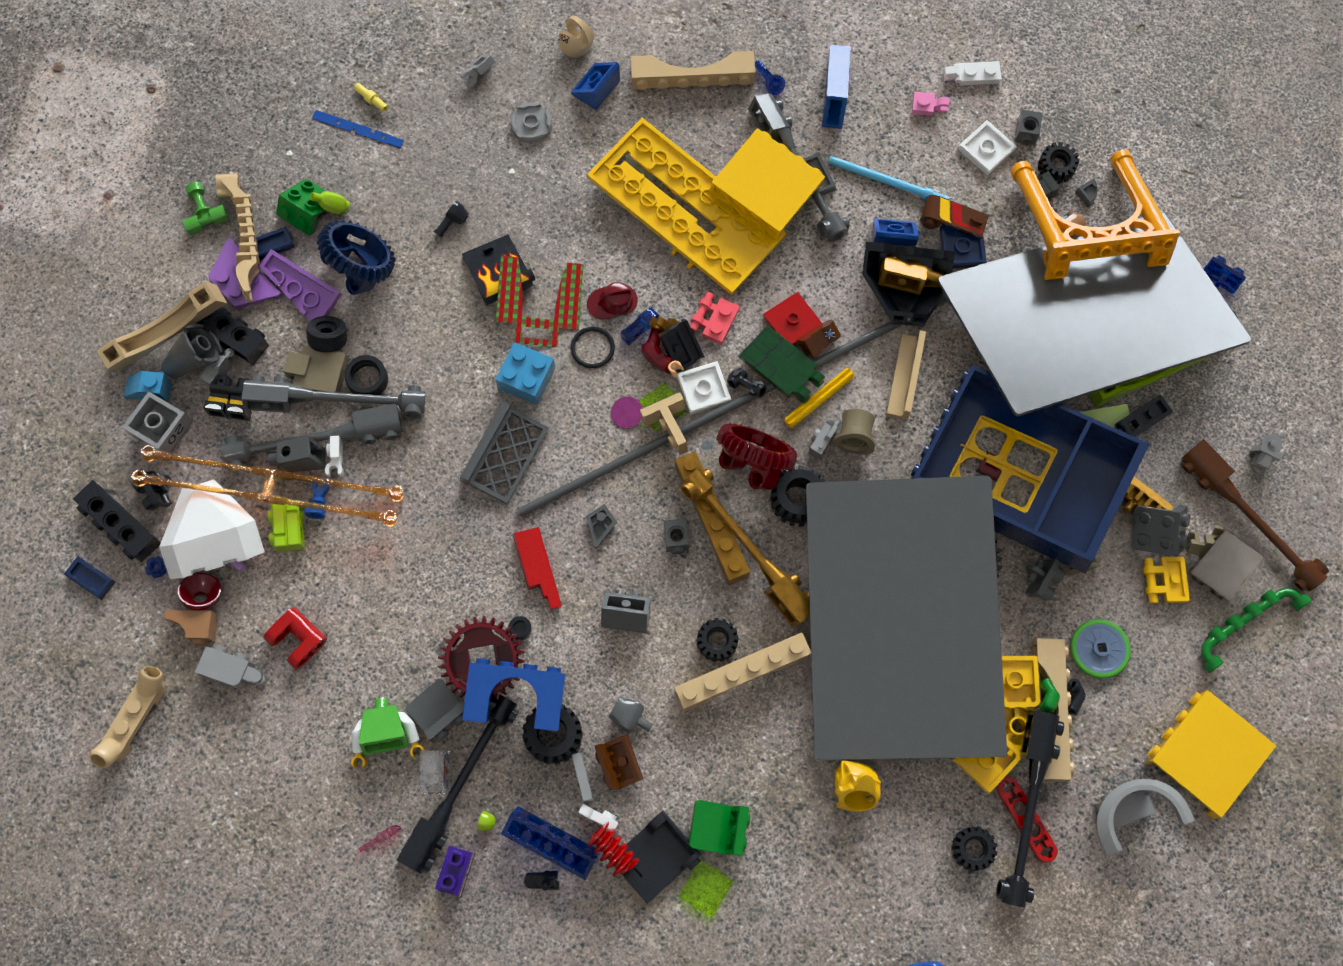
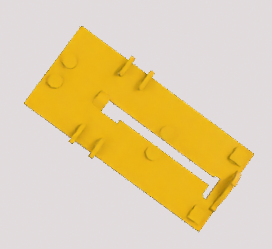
M641 118L587 174V179L673 248L671 251L673 256L679 252L689 261L687 265L689 269L695 265L730 295L735 293L787 234L783 231V235L777 241L710 192L711 182L716 176L644 118ZM628 152L634 161L666 185L673 194L678 195L716 226L715 230L710 234L696 224L698 219L676 203L675 199L670 198L645 178L644 174L639 173L626 161L620 166L616 165L617 162Z

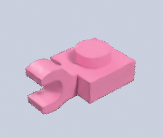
M914 92L912 114L933 116V111L945 113L948 111L950 98L940 97L935 99V94Z

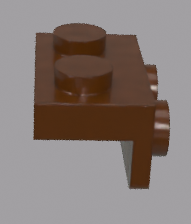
M623 735L604 744L595 745V756L602 767L604 783L610 791L619 790L643 780L628 735Z

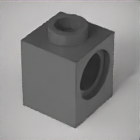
M1028 110L1021 111L1017 120L1015 142L1023 145L1036 144L1040 136L1043 113Z
M686 518L664 520L666 552H671V554L685 553V550H689ZM678 533L683 538L681 541L675 542L670 537L672 534Z

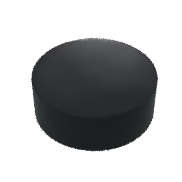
M514 617L509 623L511 627L510 635L518 634L516 640H524L531 634L532 626L526 617Z

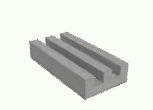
M581 752L572 754L584 803L594 801Z

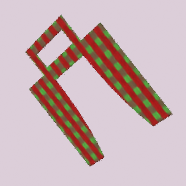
M501 256L496 322L516 324L514 339L516 343L557 347L559 328L579 330L584 264L567 263L559 286L554 320L522 317V279L518 257ZM522 327L552 329V340L521 337Z

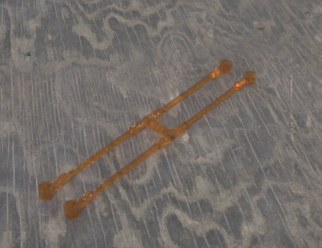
M150 445L144 446L141 449L144 461H153L154 459L175 460L250 472L253 475L267 477L263 492H241L166 480L163 477L146 475L142 470H136L131 475L132 482L136 486L144 484L175 486L243 497L245 500L283 506L287 504L367 517V519L383 521L387 526H393L397 522V514L393 510H388L384 513L370 510L367 512L271 495L276 478L368 491L376 495L388 496L393 501H400L403 498V489L398 485H394L391 488L376 485L371 487L297 475L289 471L257 466L247 467L173 455L171 452L155 450Z

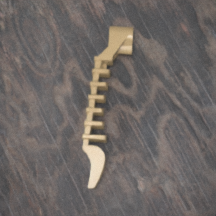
M238 173L216 174L217 197H229L235 204L240 233V253H236V275L244 298L247 302H253L251 283L259 274L258 266H260L251 197L250 194H245L240 189Z

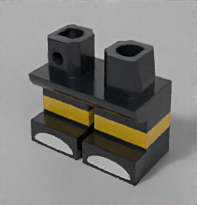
M218 375L215 384H210V395L208 400H205L203 409L209 416L230 417L231 419L250 421L252 411L244 410L242 403L244 381L250 379L238 378L237 387H230L232 379L228 376Z

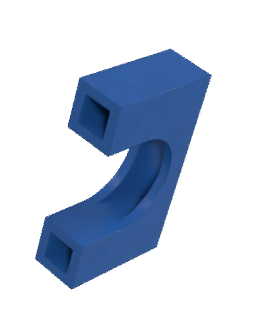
M476 658V663L470 662L462 720L487 723L491 697L495 687L505 679L516 677L527 681L536 692L537 709L534 729L559 731L566 673H561V668L547 667V671L537 670L538 665L523 664V668H515L513 662L500 661L499 666L490 665V660Z

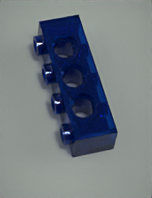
M519 806L510 814L501 832V835L584 880L587 879L601 853L594 854L595 847H588L586 842Z

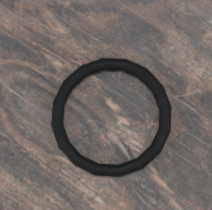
M587 327L575 334L571 341L570 350L572 357L578 364L586 368H598L611 360L614 355L615 344L613 337L606 330L600 327ZM589 331H597L604 334L609 339L611 345L607 358L596 364L580 360L575 351L577 339Z

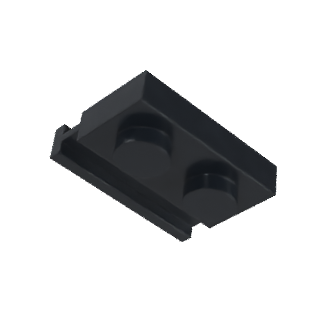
M684 318L678 324L675 323L658 334L668 357L674 361H679L684 370L696 363V360L705 357L688 321ZM681 369L676 370L678 373L682 371Z

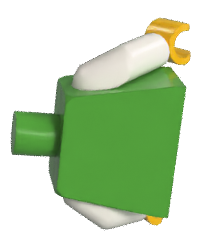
M377 698L374 701L375 708L363 712L362 719L358 721L351 733L352 751L355 753V757L351 760V765L354 768H357L358 758L362 760V767L365 768L368 765V759L365 755L409 748L408 743L412 745L410 754L413 758H415L413 754L415 747L421 748L422 755L425 753L423 746L418 744L419 736L414 722L405 712H399L396 705L389 706L388 699Z

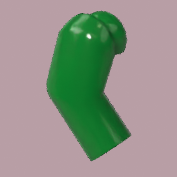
M1047 678L1039 683L1045 693L1043 702L1040 703V710L1044 713L1054 712L1060 700L1058 691L1051 680Z

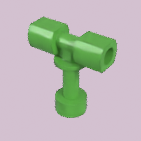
M192 182L186 186L185 189L188 197L194 199L197 206L195 216L183 220L184 227L189 235L203 231V226L212 222L218 225L230 220L223 205L212 209L205 206L202 198L205 193L202 183Z

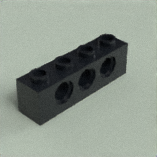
M223 307L211 313L212 315L209 319L203 318L195 323L203 325L202 329L206 332L211 331L219 340L220 345L226 349H232L234 354L251 365L256 363L269 346L264 339L266 336L260 330L248 328V324L239 317L234 319L231 317V313ZM229 325L226 330H221L224 326ZM246 336L245 340L239 342L241 337Z
M94 480L73 498L78 504L76 509L85 517L90 515L94 519L91 523L100 531L105 529L109 533L106 537L116 546L120 543L124 547L122 552L129 559L133 560L136 558L143 562L161 544L152 533ZM104 504L103 509L100 512H97V508L100 505ZM119 519V523L112 527L113 521ZM135 533L134 538L131 541H127L128 536Z

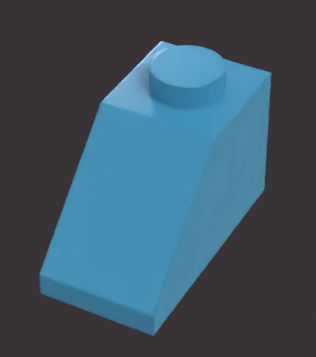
M138 372L128 376L124 398L142 400L149 391L168 403L172 381L165 373Z

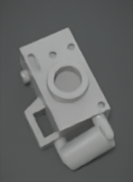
M230 348L224 350L222 356L219 354L220 358L218 361L204 367V372L199 378L205 385L210 387V384H215L218 375L225 376L232 367L228 358L234 355V351Z
M839 418L828 419L821 430L816 429L811 438L814 442L808 452L810 455L820 460L834 438L837 428L842 424Z

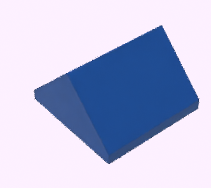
M617 62L594 63L570 93L597 110L620 82L619 64Z
M874 218L872 242L916 247L919 239L916 222Z

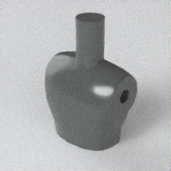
M620 696L608 716L620 729L626 732H631L636 725L649 732L653 726L652 723L641 717L644 711V706L641 703L623 698L622 696Z

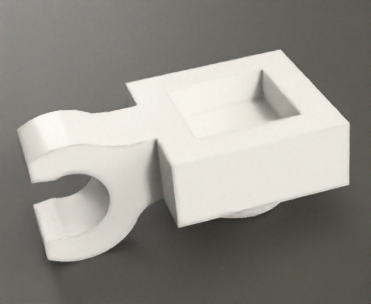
M330 436V444H327L326 451L327 456L331 458V462L326 465L325 473L328 477H331V470L337 468L338 475L343 476V441L339 436Z

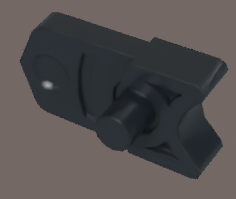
M546 870L544 872L526 873L523 883L529 889L559 890V882L556 880L558 878V871Z

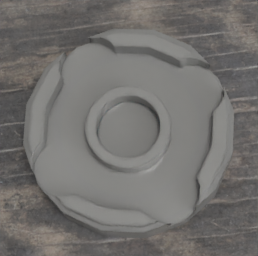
M526 103L520 105L515 113L513 112L511 128L518 139L524 142L535 143L548 136L552 129V118L549 111L541 107L540 104Z

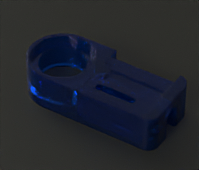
M649 307L634 322L620 332L621 339L627 345H630L651 327L649 325L651 318L655 317L658 319L660 315L652 307Z

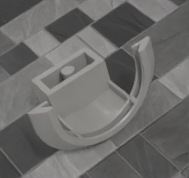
M1137 779L1123 783L1109 794L1100 797L1101 802L1095 804L1098 812L1096 826L1098 837L1106 856L1122 850L1114 829L1156 813L1148 796L1149 794L1155 793L1164 798L1175 811L1181 826L1195 821L1185 799L1171 786L1152 779Z

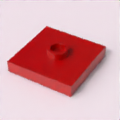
M796 292L763 314V318L768 325L793 346L798 343L797 339L822 324L799 292Z

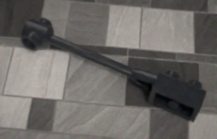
M500 694L499 700H496L494 695H492L488 725L445 800L439 804L429 820L420 817L396 859L398 862L420 874L424 870L429 872L435 862V858L432 857L436 848L441 850L448 838L444 834L453 803L497 726H506L508 722H514L519 713L515 709L517 707L516 703Z
M1028 710L1020 757L1029 759L1030 787L1014 874L1005 877V880L1000 879L996 888V897L1001 899V902L1024 908L1026 907V902L1032 903L1034 899V889L1029 888L1030 883L1023 876L1039 787L1042 785L1052 759L1057 760L1059 757L1060 746L1055 745L1056 735L1062 736L1064 731V722L1059 721L1060 716L1035 710Z

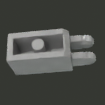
M215 645L214 649L205 647L195 670V673L202 677L239 690L246 687L247 682L257 686L267 682V676L260 670L255 669V665L248 661L250 657L240 653H236L235 656L227 654V649Z

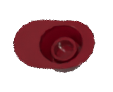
M614 282L593 291L588 297L587 309L595 318L609 319L631 313L636 308L638 297L630 286L621 282Z

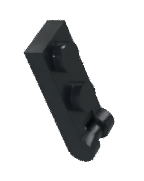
M1160 394L1117 422L1115 426L1118 430L1121 429L1123 432L1137 437L1173 413V411ZM1131 422L1135 430H1132L1128 423Z

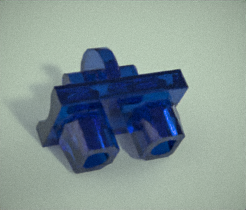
M1220 255L1217 257L1213 256L1204 267V271L1211 281L1215 283L1216 288L1221 286L1234 294L1246 279L1244 270L1239 267H1229L1226 265V259Z

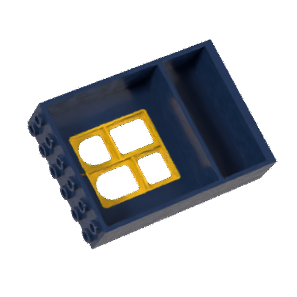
M972 365L969 371L965 370L963 373L960 387L954 390L950 399V406L944 409L940 418L941 423L939 427L936 426L934 428L929 446L926 445L924 447L920 465L916 464L914 466L911 479L961 477L959 469L963 461L969 458L980 460L987 458L986 463L999 468L1002 472L992 490L994 531L1086 574L1150 443L1060 403L1021 416H1015L990 372ZM983 428H994L1007 435V439L997 456L987 455L986 452L979 449L976 445V434ZM1017 440L1023 441L1050 455L1040 476H1036L1007 462V457ZM1011 476H1016L1034 485V490L1024 507L1013 504L1001 497V493Z

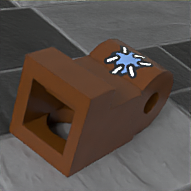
M828 320L797 339V342L807 357L814 358L821 353V350L829 346L830 343L839 339L841 334L834 321Z

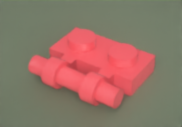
M707 292L705 297L701 298L699 302L700 307L697 313L693 314L690 320L692 322L690 327L693 332H697L699 327L703 328L702 337L722 345L740 306L723 298H720L716 305L712 303L714 294ZM707 311L712 312L709 321L704 319Z

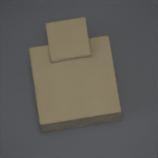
M303 345L301 354L289 351L283 372L287 378L294 379L293 385L312 389L313 391L340 393L349 358L346 353L337 351L319 352L310 346Z

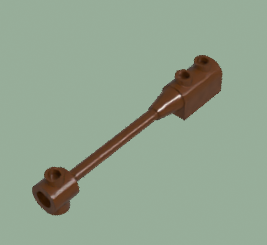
M1204 439L1181 458L1184 461L1181 464L1182 468L1188 474L1194 471L1199 476L1197 483L1202 489L1207 490L1210 488L1232 504L1234 503L1295 566L1293 575L1296 579L1293 583L1301 591L1307 589L1310 592L1327 579L1326 574L1329 573V569L1322 561L1317 558L1313 561H1302L1241 498L1242 496L1229 479L1235 470Z

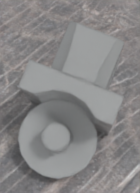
M1268 434L1263 437L1260 445H1254L1250 452L1255 455L1250 465L1264 470L1270 469L1274 461L1281 460L1284 454L1278 452L1282 446L1280 437L1275 434Z

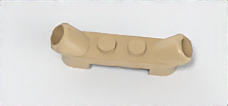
M147 666L140 670L136 685L100 744L90 752V760L95 766L107 769L113 763L123 761L132 748L130 745L131 741L154 703L158 704L165 692V685L162 681L164 674L158 668Z

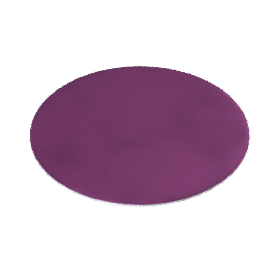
M622 397L613 404L611 418L621 428L634 427L641 421L640 410L643 407L633 397Z

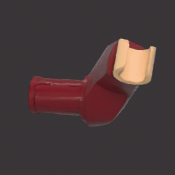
M652 327L647 342L641 346V353L655 368L667 374H672L674 378H677L676 370L681 369L683 371L684 368L679 361H674L661 351L659 347L661 341L658 334L662 331Z

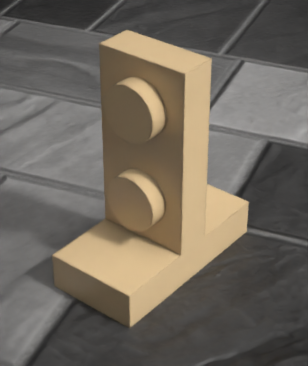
M680 392L640 410L641 419L645 427L659 421L662 430H667L669 434L668 441L672 449L676 448L679 455L688 452L687 442L673 417V414L685 409L684 399Z

